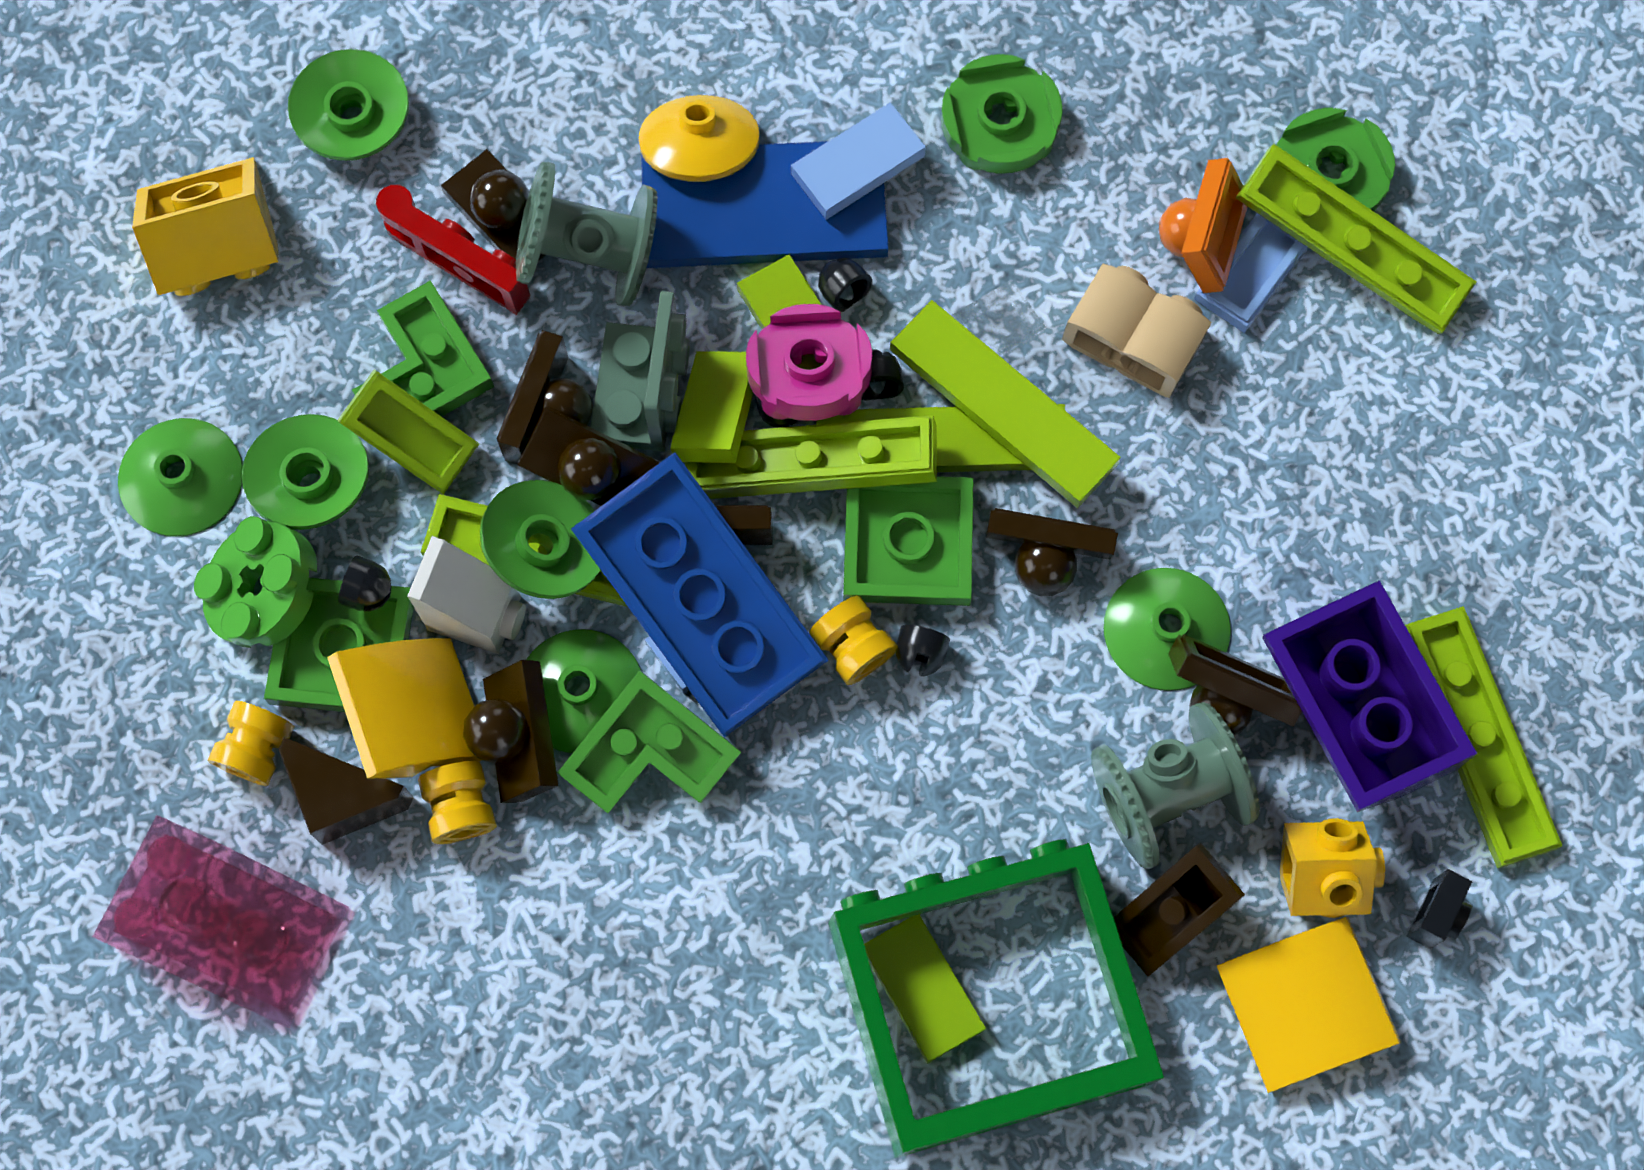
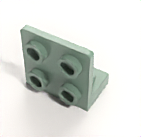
M660 292L655 327L606 322L591 428L634 449L665 452L667 433L675 432L681 410L682 397L677 396L678 375L686 376L690 339L685 338L686 314L677 313L674 292Z

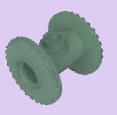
M548 161L541 162L533 179L522 218L516 256V280L528 285L534 275L540 254L617 271L616 303L619 306H630L635 300L642 284L651 252L657 217L656 189L643 185L637 193L630 215L553 197L555 164Z
M1197 703L1189 708V724L1194 743L1185 746L1179 740H1161L1150 747L1143 765L1131 771H1126L1117 755L1107 745L1098 746L1091 752L1093 774L1107 813L1128 852L1144 869L1153 868L1160 863L1158 843L1153 829L1181 817L1186 811H1194L1221 799L1234 819L1244 826L1252 824L1260 816L1259 797L1242 750L1221 715L1208 703Z

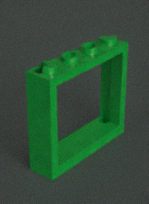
M1067 839L1051 841L1030 850L1031 859L1007 865L1005 856L984 859L967 867L968 876L944 882L942 873L924 875L904 883L905 893L880 899L878 890L861 892L840 901L842 910L833 912L828 922L895 1159L1142 1088L1164 1078L1090 843L1069 848ZM1071 874L1129 1059L915 1120L860 930Z

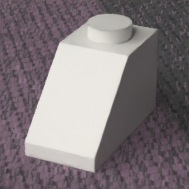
M431 537L408 593L409 600L428 631L499 654L504 639L514 640L522 626L526 605L519 602L521 599L520 592L501 580L489 565L445 540Z

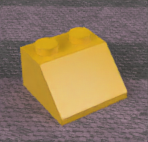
M254 157L137 189L132 228L158 296L173 291L178 296L195 294L209 287L210 281L234 275L237 279L252 278L266 272L270 268V264L278 262V243Z

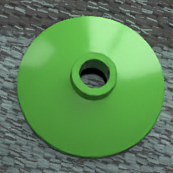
M359 49L333 51L312 61L297 76L288 97L289 119L300 141L316 154L340 161L363 159L385 149L403 129L409 112L408 91L398 70L383 57ZM350 107H359L363 110L355 118L342 119L343 112Z
M317 414L289 417L270 426L253 442L245 456L242 467L243 489L253 509L265 520L278 522L295 530L325 526L345 515L360 499L369 476L368 456L358 435L340 424L337 419ZM308 474L321 476L312 485L300 486L302 478Z
M192 418L167 420L144 431L127 449L118 473L119 495L128 514L145 529L165 536L177 537L196 534L216 524L233 507L242 486V460L233 441L218 427ZM175 462L185 463L184 472L179 477L166 478L165 473L169 465Z
M528 480L515 483L500 491L492 499L484 512L480 525L482 551L488 564L497 576L515 590L529 596L544 599L571 596L586 588L600 572L598 565L571 530L572 527L595 510L586 500L576 498L567 492L561 484L544 480ZM529 543L542 545L546 549L547 555L536 552L530 547Z
M1175 568L1150 569L1129 578L1113 594L1104 617V638L1108 651L1116 665L1134 681L1153 689L1171 691L1197 685L1177 676L1168 653L1178 634L1181 636L1185 634L1226 653L1230 643L1231 627L1229 615L1220 596L1207 582L1198 576ZM1164 614L1175 615L1181 622V629L1174 633L1163 630L1159 624V617Z
M569 630L546 639L527 657L526 660L540 661L553 749L573 753L638 671L641 670L630 650L614 637L595 630ZM576 676H583L590 681L587 692L579 696L569 694L566 690L568 682Z

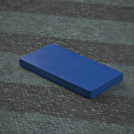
M828 141L759 144L752 160L742 169L724 178L704 182L682 181L667 177L653 169L641 154L642 186H651L657 191L656 225L647 268L774 263L789 254L794 262L837 260L839 258L888 257L884 183L826 220L791 175V165Z
M675 452L571 528L724 738L829 661Z

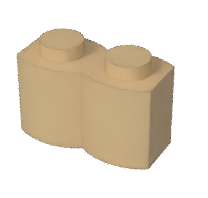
M1102 263L1068 320L1062 340L1086 356L1105 366L1115 368L1122 375L1164 397L1170 398L1204 340L1212 322L1203 315L1201 308L1192 300L1180 295L1169 297L1154 291L1148 286L1147 279L1135 269L1127 266H1118L1116 268Z

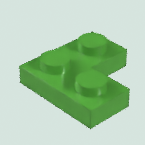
M431 280L377 310L382 323L405 359L381 374L441 417L494 388L490 375ZM363 384L352 389L354 395L357 394Z
M639 670L557 773L606 813L611 811L648 763L652 764L701 803L741 751Z

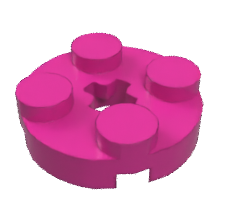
M801 304L781 309L771 315V324L763 328L758 336L757 329L748 341L746 349L747 377L753 393L761 400L763 411L768 416L781 420L790 418L815 421L837 415H849L859 408L862 395L871 380L872 348L868 335L858 323L856 330L850 323L841 320V312L832 307L819 304ZM813 354L817 363H824L822 366L812 370H805L796 366L801 364L802 355Z

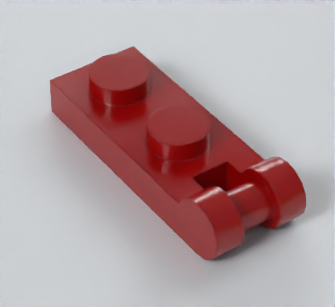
M389 185L378 193L376 206L381 218L384 220L387 233L392 239L517 315L531 295L528 285L516 280V260L512 256L499 249H495L491 254L476 245L473 236L460 224L450 219H445L440 223L415 207L410 191L404 186Z

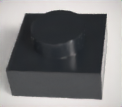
M1450 869L1434 878L1406 937L1429 949L1445 941L1446 937L1455 940L1463 930L1472 910V904L1464 901L1473 881Z

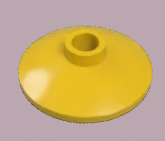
M692 95L671 100L652 111L640 128L639 144L643 158L657 172L677 180L704 182L724 178L746 166L757 152L759 128L753 115L742 105L732 100L712 95Z

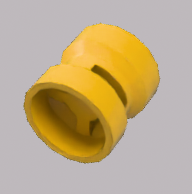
M857 595L848 598L829 610L809 631V634L820 649L830 651L836 659L835 670L846 685L859 682L882 666L895 654L898 645L887 631L877 630L870 620V608Z
M236 700L226 718L233 732L227 733L223 740L215 742L207 761L227 773L261 786H268L276 769L273 762L275 753L272 751V748H279L284 737L290 739L295 726L270 711Z
M462 761L429 770L419 776L418 783L421 796L424 801L430 803L433 815L428 822L434 844H452L487 834L497 827L491 805L483 800L482 789L486 784L480 762Z

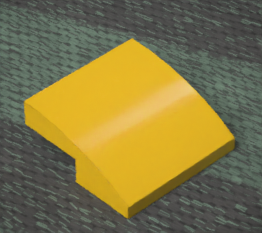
M451 638L412 639L378 643L338 651L327 657L367 779L414 777L429 767L443 766L462 761H482L469 750L463 737L464 720L475 706Z
M1348 917L1326 923L1216 965L1268 1093L1401 1043Z

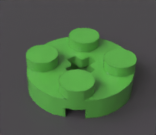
M995 54L975 59L959 71V77L951 83L950 87H947L943 96L941 126L949 147L959 156L961 162L966 167L973 170H984L989 173H1014L1035 165L1039 160L1044 159L1050 154L1060 129L1062 101L1056 84L1043 70L1040 75L1034 69L1026 67V60L1014 55ZM994 104H1003L1006 112L1016 111L1018 117L1010 119L1009 124H997L989 120L987 116L992 114Z
M1334 107L1311 110L1291 121L1276 145L1375 212L1389 191L1395 169L1394 152L1383 131L1366 118L1361 123L1355 118L1346 117L1347 110ZM1329 157L1333 164L1343 163L1347 169L1342 171L1340 178H1329L1319 171L1322 165V158Z
M255 516L245 518L240 522L236 531L218 548L211 562L204 565L196 574L194 592L198 598L203 600V612L209 627L220 638L241 647L251 648L250 646L258 643L268 647L283 641L300 625L311 607L314 593L306 588L309 581V569L317 573L316 554L310 542L301 533L278 522L265 521ZM261 576L260 583L263 586V588L260 591V593L256 595L254 594V587L257 580Z

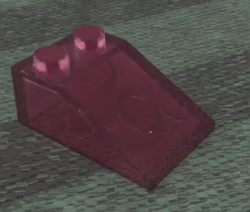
M156 815L92 937L289 1028L350 907L212 839Z

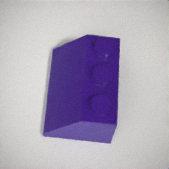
M1380 580L1263 635L1262 638L1357 812L1401 798L1460 769L1477 754Z

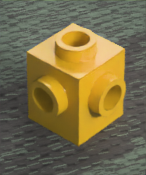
M1331 818L1322 822L1284 823L1280 881L1291 916L1321 915L1328 918H1339L1345 915L1371 914L1374 888L1383 887L1385 860L1382 849L1372 846L1363 821L1350 822L1344 819Z

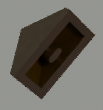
M284 737L279 747V752L309 833L322 845L409 809L414 797L404 785L386 778L367 779L364 769Z

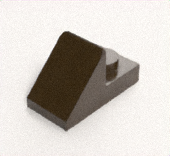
M1200 842L1113 918L1123 948L1149 977L1245 896V893Z

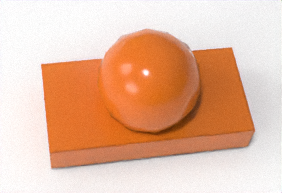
M1229 158L1208 160L1197 199L1183 198L1171 203L1159 221V235L1163 246L1176 257H1183L1203 293L1222 292L1224 287H1226L1248 207L1236 199L1243 184Z

